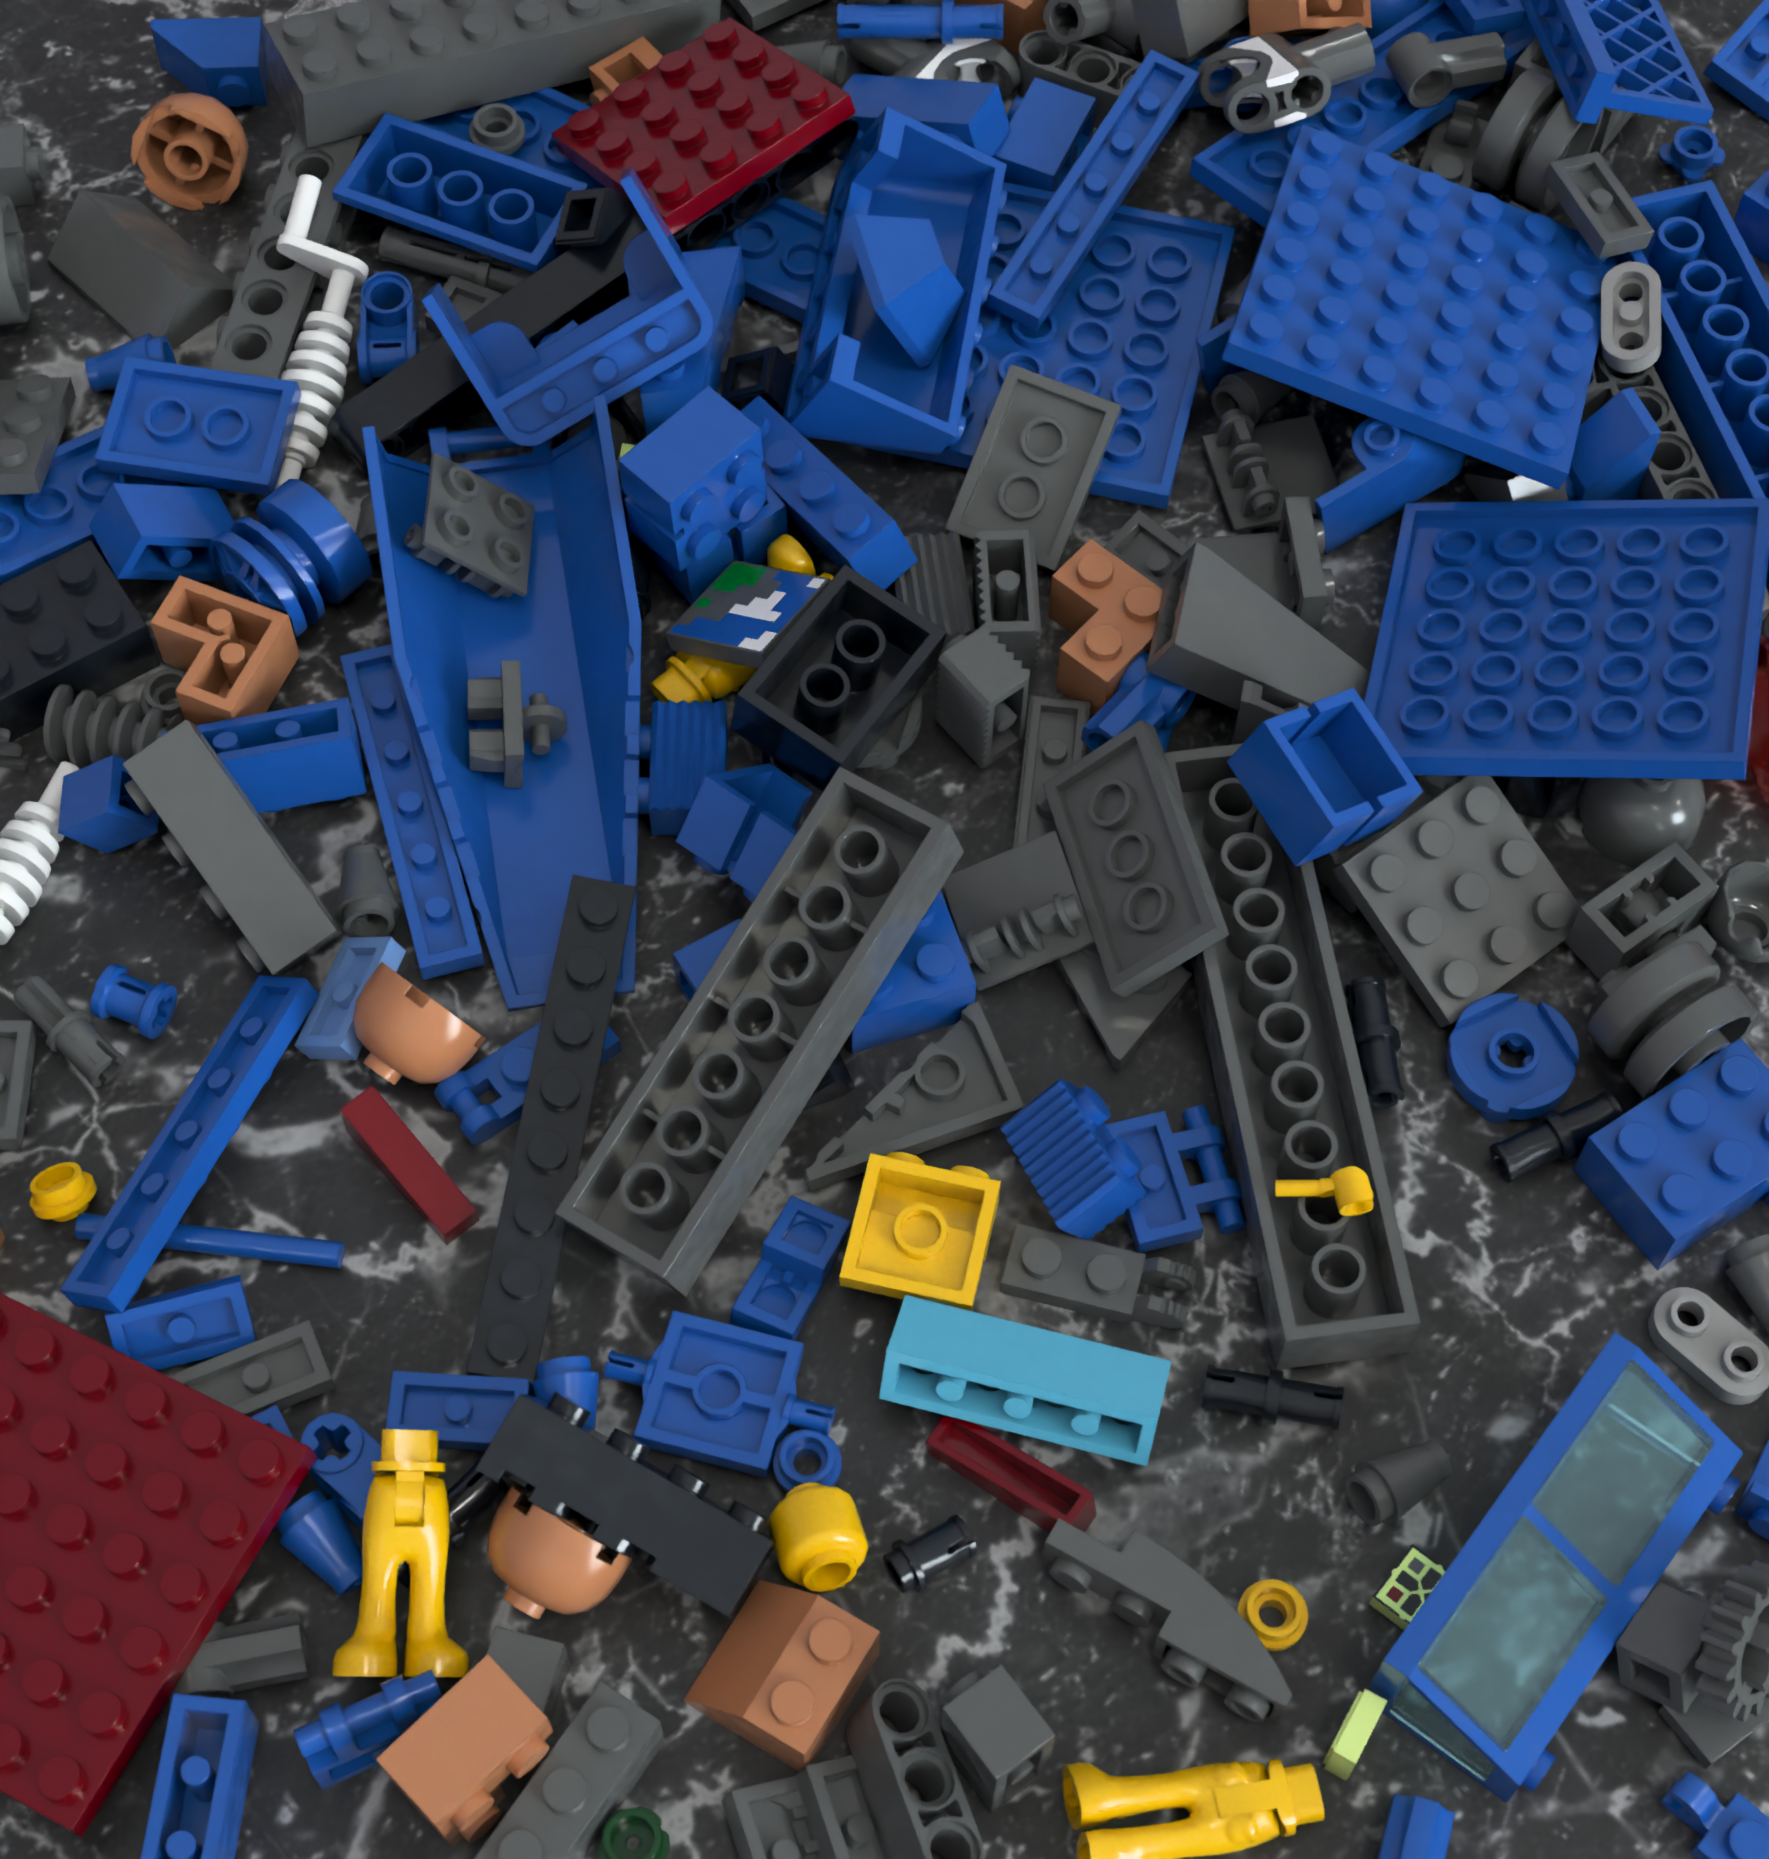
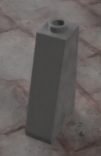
M1197 542L1194 543L1167 570L1146 671L1237 711L1244 680L1262 685L1261 699L1282 709L1293 707L1298 702L1310 707L1313 702L1353 687L1363 702L1365 701L1370 671L1208 547Z

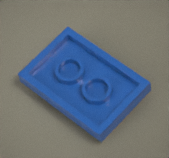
M125 357L95 455V461L100 471L268 496L275 490L302 393L296 381Z

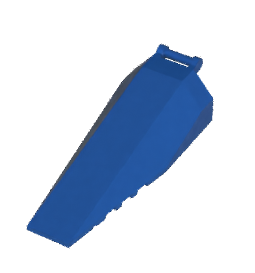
M606 395L593 396L594 410L590 426L552 451L548 439L539 445L532 446V454L458 463V465L466 467L471 472L510 493L516 494L521 499L535 506L527 594L524 597L513 593L509 598L501 595L498 598H492L487 595V592L468 582L463 583L459 581L456 577L457 570L451 575L442 572V562L435 566L423 559L411 556V548L405 546L403 541L407 530L412 524L416 523L421 527L423 526L430 466L388 454L376 435L375 427L362 428L393 656L508 1012L545 1006L573 875L636 887L615 995L635 993L639 804L637 785H639L642 623ZM499 426L447 432L446 427L428 429L431 453L436 452L449 460L454 455L522 446L509 440ZM520 660L522 708L530 705L531 695L543 693L548 696V705L560 708L567 717V731L560 739L550 742L551 750L549 753L544 755L535 754L532 752V743L524 741V761L522 762L523 788H504L503 772L469 770V729H502L501 720H468L467 679L501 677V661Z

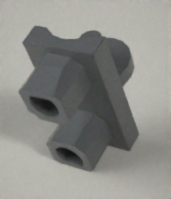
M520 660L501 661V677L467 679L468 720H501L502 729H469V770L503 772L504 788H523L522 762L524 761V741L532 743V752L535 754L544 755L549 753L551 750L550 742L560 739L567 731L565 712L558 707L548 705V696L543 693L531 695L530 705L522 708Z

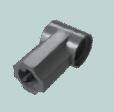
M1413 32L1395 41L1386 55L1387 67L1411 105L1417 108H1428L1436 105L1452 89L1503 80L1507 67L1504 42L1497 32L1435 43L1431 41L1428 35L1422 32Z
M300 1613L230 1626L216 1621L169 1696V1707H171L173 1694L232 1699L233 1692L309 1678L310 1659L308 1643Z

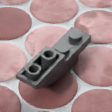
M1058 1518L1045 1541L1041 1562L1050 1567L1049 1573L1058 1583L1078 1593H1086L1087 1589H1090L1113 1602L1111 1605L1112 1610L1135 1626L1148 1628L1151 1623L1160 1628L1161 1630L1157 1636L1152 1656L1162 1661L1160 1666L1165 1673L1187 1686L1198 1687L1202 1683L1225 1696L1224 1703L1229 1709L1249 1721L1262 1723L1265 1718L1278 1726L1292 1697V1693L1274 1659L1254 1630L1219 1591L1201 1574L1167 1548L1136 1529L1131 1533L1123 1550L1119 1552Z

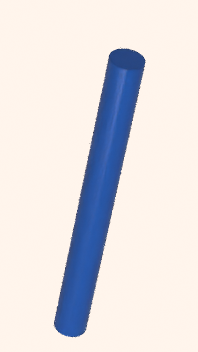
M79 1214L75 1225L76 1239L91 1241L107 1215ZM179 1223L172 1237L163 1247V1249L331 1268H341L344 1258V1242Z

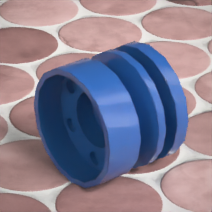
M288 479L259 502L256 509L259 522L251 517H240L234 522L231 528L232 532L222 531L211 540L208 549L212 563L232 595L289 615L294 636L297 639L305 632L307 628L306 623L315 624L322 619L325 614L323 599L329 603L340 604L370 579L373 572L370 559L362 542L347 520L332 503L305 482L299 479Z

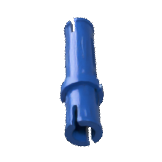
M942 0V5L838 3L837 24H839V27L837 28L838 40H844V38L942 39V44H954V39L1003 40L1004 5L1003 3H998V5H954V0Z

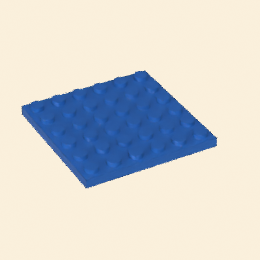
M1302 124L1294 141L1221 359L1560 490L1569 474L1601 335L1602 280L1606 273L1617 265L1619 255L1598 259L1578 230L1557 223L1543 214L1531 213L1500 201L1491 194L1480 193L1446 180L1437 173L1426 172L1397 161L1383 152L1366 149L1343 140L1331 132L1317 130Z
M1003 182L1002 188L1007 190V199L995 225L994 232L999 234V243L994 256L988 263L986 277L991 279L990 290L1055 192ZM1120 205L1038 331L987 307V296L985 302L980 307L978 322L983 324L982 335L977 347L972 352L969 366L974 369V380L968 394L963 399L961 414L966 417V424L960 440L952 449L946 447L940 454L932 455L851 443L844 444L969 469L1010 364L1122 405V412L1089 494L1167 510L1201 375L1195 338L1211 330L1213 327L1234 243L1236 227Z
M1769 498L1406 503L1368 681L1365 705L1412 775L1746 780L1769 558Z

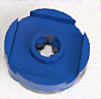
M1497 993L1483 997L1469 1005L1460 1015L1445 1048L1446 1067L1454 1087L1470 1105L1478 1108L1479 1113L1484 1119L1492 1123L1501 1124L1511 1119H1532L1551 1111L1562 1102L1576 1074L1579 1045L1570 1024L1556 1009L1541 1001L1537 1007L1527 1001L1517 1000L1519 994ZM1507 1045L1512 1052L1523 1050L1527 1057L1523 1060L1521 1068H1512L1504 1065L1499 1060L1501 1054L1499 1046Z

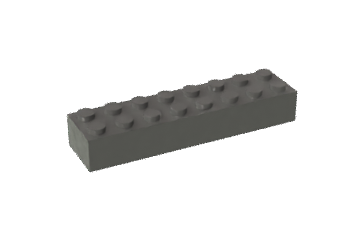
M364 0L350 2L338 7L304 15H294L287 19L264 24L268 78L303 142L309 148L373 132L385 113L414 122L591 78L589 67L641 37H644L664 56L672 51L680 50L703 35L709 26L720 22L721 0Z
M839 766L555 1214L582 1236L686 1297L964 853L951 825L945 820Z

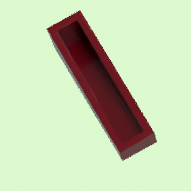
M373 1085L339 1109L347 1133L446 1245L479 1221L475 1207Z
M944 1415L925 1441L930 1455L1049 1534L1058 1518L1085 1532L1097 1515L1093 1492L973 1422Z

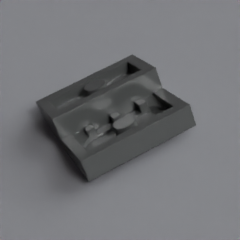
M853 1755L806 1765L797 1775L731 1790L721 1800L739 1859H890Z

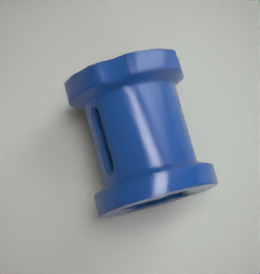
M118 963L115 965L110 964L96 982L90 1001V1011L93 1016L101 1019L113 1016L138 1027L140 1035L149 1039H155L166 1029L172 1018L177 1002V990L175 986L164 982L155 986L129 975V970L126 966Z

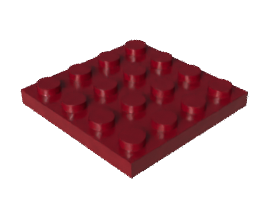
M729 17L724 21L709 26L703 35L680 50L664 55L657 65L637 78L621 83L611 95L591 108L575 113L570 117L568 123L552 132L551 135L561 154L604 186L610 187L630 202V198L620 183V178L624 171L633 167L673 235L854 115L856 111L849 93Z

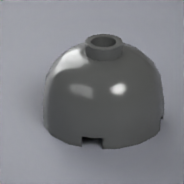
M1585 777L1576 800V813L1578 811L1580 813V818L1584 823L1582 832L1588 843L1606 858L1630 867H1639L1675 841L1685 851L1692 845L1705 812L1704 784L1701 779Z

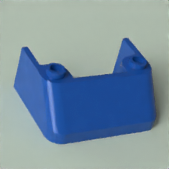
M633 167L622 173L620 183L647 227L646 230L636 235L628 243L623 257L624 270L636 290L635 293L537 351L525 332L510 322H492L471 334L440 283L429 288L421 299L501 431L509 440L518 445L535 446L545 442L591 415L594 410L593 396L606 395L607 404L613 402L702 349L712 335L713 315L678 243Z
M1236 315L1195 338L1203 387L1209 396L1212 395L1214 389L1218 387L1220 380L1224 376L1246 370L1221 359ZM1367 416L1368 419L1364 420L1356 428L1352 437L1353 455L1363 471L1315 499L1317 519H1321L1324 525V552L1326 554L1332 552L1404 509L1406 503H1414L1453 480L1460 474L1465 465V453Z

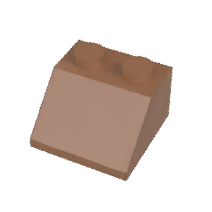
M759 1580L685 1696L684 1702L800 1772L806 1765L814 1763L877 1660L880 1651V1631L820 1595Z

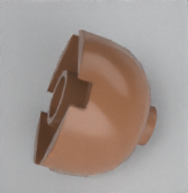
M199 93L171 94L155 103L140 122L132 136L131 158L134 166L138 161L140 170L146 176L143 183L151 193L172 206L191 211L203 210V203L214 204L220 201V205L229 200L245 174L249 146L241 123L230 108L214 97Z
M383 962L380 963L367 980L355 1003L353 1014L355 1034L364 1047L370 1051V1054L363 1063L394 1086L402 1075L420 1084L440 1083L460 1071L486 1040L485 1037Z
M512 1485L498 1507L491 1523L487 1546L493 1571L509 1586L503 1599L536 1619H540L545 1609L571 1615L586 1612L604 1601L619 1583L633 1556L630 1558L618 1553L614 1559L604 1551L606 1545L592 1538L590 1534L583 1530L584 1523L574 1517L569 1521L557 1514L553 1515L534 1503L531 1507L521 1503L525 1496L523 1493L524 1488Z

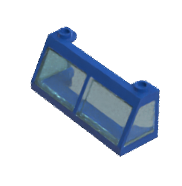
M1614 1332L1391 1648L1367 1689L1388 1701L1382 1713L1505 1803L1508 1802L1520 1785L1530 1792H1534L1557 1758L1545 1748L1706 1508L1718 1516L1741 1483L1740 1480L1730 1473L1743 1455V1452L1638 1346L1617 1332Z

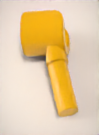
M1356 1166L1339 1169L1330 1178H1320V1180H1275L1276 1197L1325 1198L1334 1196L1338 1211L1343 1216L1361 1215L1371 1211L1374 1206L1369 1178L1362 1169Z

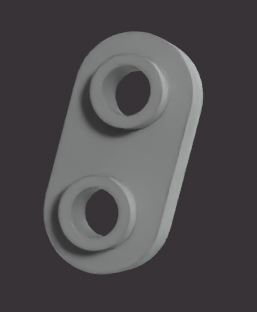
M1625 262L1610 269L1602 280L1601 348L1602 356L1611 368L1623 373H1636L1651 367L1661 353V281L1658 273L1649 265L1641 262ZM1630 296L1640 298L1638 301H1623V299ZM1629 345H1636L1640 347L1635 350L1623 349L1624 347Z
M1678 1287L1667 1291L1659 1298L1650 1313L1648 1329L1652 1341L1665 1355L1712 1395L1725 1403L1746 1405L1756 1401L1769 1387V1348L1764 1342L1702 1291L1689 1287ZM1687 1311L1692 1313L1696 1317L1698 1325H1685L1680 1321L1677 1312ZM1741 1356L1750 1363L1752 1371L1743 1372L1738 1370L1733 1365L1731 1357Z

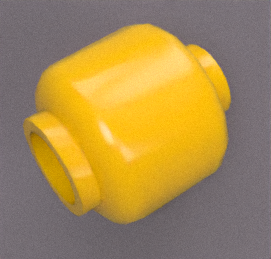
M815 1482L804 1483L791 1489L770 1514L769 1533L776 1541L774 1550L779 1566L787 1580L800 1586H805L811 1591L825 1592L840 1588L854 1578L857 1569L866 1558L868 1541L856 1505L849 1493L835 1486H826Z

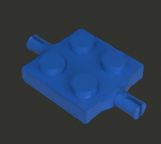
M675 1310L672 1312L664 1340L652 1354L650 1360L611 1350L608 1356L609 1362H606L604 1370L605 1379H613L642 1387L644 1404L634 1433L635 1439L651 1449L763 1478H768L777 1444L788 1431L789 1425L821 1432L829 1436L836 1411V1406L831 1407L797 1398L796 1379L804 1355V1343Z

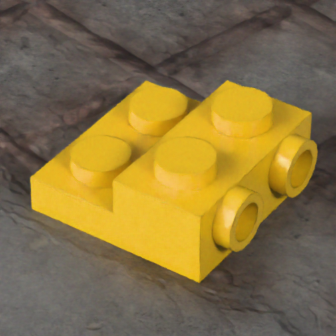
M889 1152L886 1156L870 1153L839 1276L840 1286L903 1300L905 1295L972 1311L999 1203L1001 1181L989 1179L990 1177L987 1173L974 1167L954 1166L951 1170L928 1166L919 1157L905 1152Z

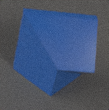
M854 214L844 219L874 310L920 369L931 364L967 293L945 264L930 219Z

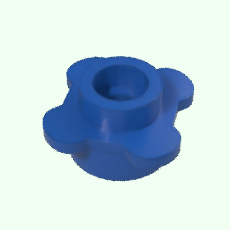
M1688 125L1676 132L1671 144L1665 143L1660 146L1658 158L1664 164H1671L1685 181L1699 182L1703 179L1708 169L1719 167L1723 164L1725 152L1718 146L1717 137L1712 131L1703 126Z

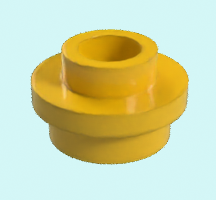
M75 1162L59 1163L43 1170L31 1181L30 1190L32 1196L30 1198V1206L35 1216L40 1219H52L56 1222L68 1221L78 1217L79 1214L88 1208L89 1202L96 1194L97 1185L92 1175L83 1172L79 1164Z
M1266 1579L1254 1583L1243 1593L1237 1607L1238 1613L1254 1630L1267 1651H1281L1293 1646L1302 1637L1308 1623V1609L1304 1598L1297 1589L1281 1580ZM1265 1607H1274L1282 1613L1284 1623L1279 1627L1266 1626L1259 1617V1611Z

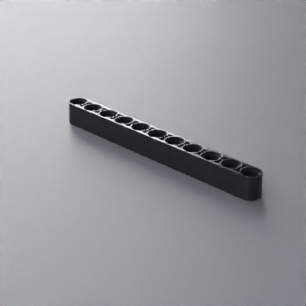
M852 116L673 234L681 251L705 250L839 157L851 146L858 134L859 125L857 120ZM633 207L630 215L603 245L570 248L465 320L464 324L472 334L492 322L506 321L513 323L525 332L534 348L537 347L538 343L546 335L559 331L572 320L578 325L583 324L629 296L628 277L623 266L624 252L628 243L636 235L647 229L646 225ZM442 336L343 404L331 417L328 424V433L366 476H369L363 427H375L376 435L388 454L406 458L430 441L428 429L446 427L448 429L484 404V401Z

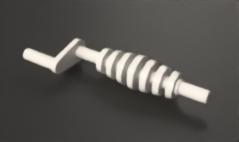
M308 174L299 176L284 232L279 236L276 249L282 255L325 276L330 281L321 311H313L308 314L303 325L304 331L299 334L294 345L295 351L290 354L286 363L287 370L281 376L282 380L296 381L302 395L275 490L288 479H299L302 469L314 467L320 455L318 448L323 447L329 434V421L336 412V409L342 404L344 397L343 386L346 384L347 368L345 365L349 362L350 347L348 344L352 339L353 327L344 318L352 286L363 285L367 280L369 272L368 266L362 260L306 239L322 185L320 179Z
M61 762L38 802H24L15 813L16 820H10L0 832V945H5L15 933L14 926L21 925L29 914V907L35 906L42 894L41 886L46 884L51 872L50 864L55 861L60 849L58 842L64 839V835L58 833L63 776L80 769L70 762Z

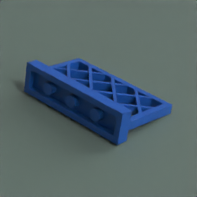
M1520 0L1574 121L1596 124L1603 107L1702 125L1708 124L1714 109L1658 0ZM1616 83L1625 89L1618 88Z

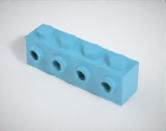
M905 1295L886 1350L879 1399L1147 1466L1172 1361Z

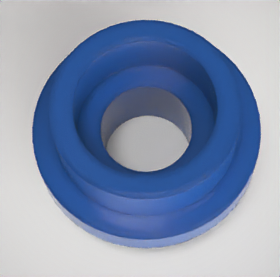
M809 1429L792 1432L781 1440L774 1452V1475L778 1484L787 1493L794 1487L809 1482L835 1486L841 1474L842 1458L840 1450L833 1439L821 1432ZM803 1457L815 1458L821 1465L819 1470L812 1475H802L794 1466Z

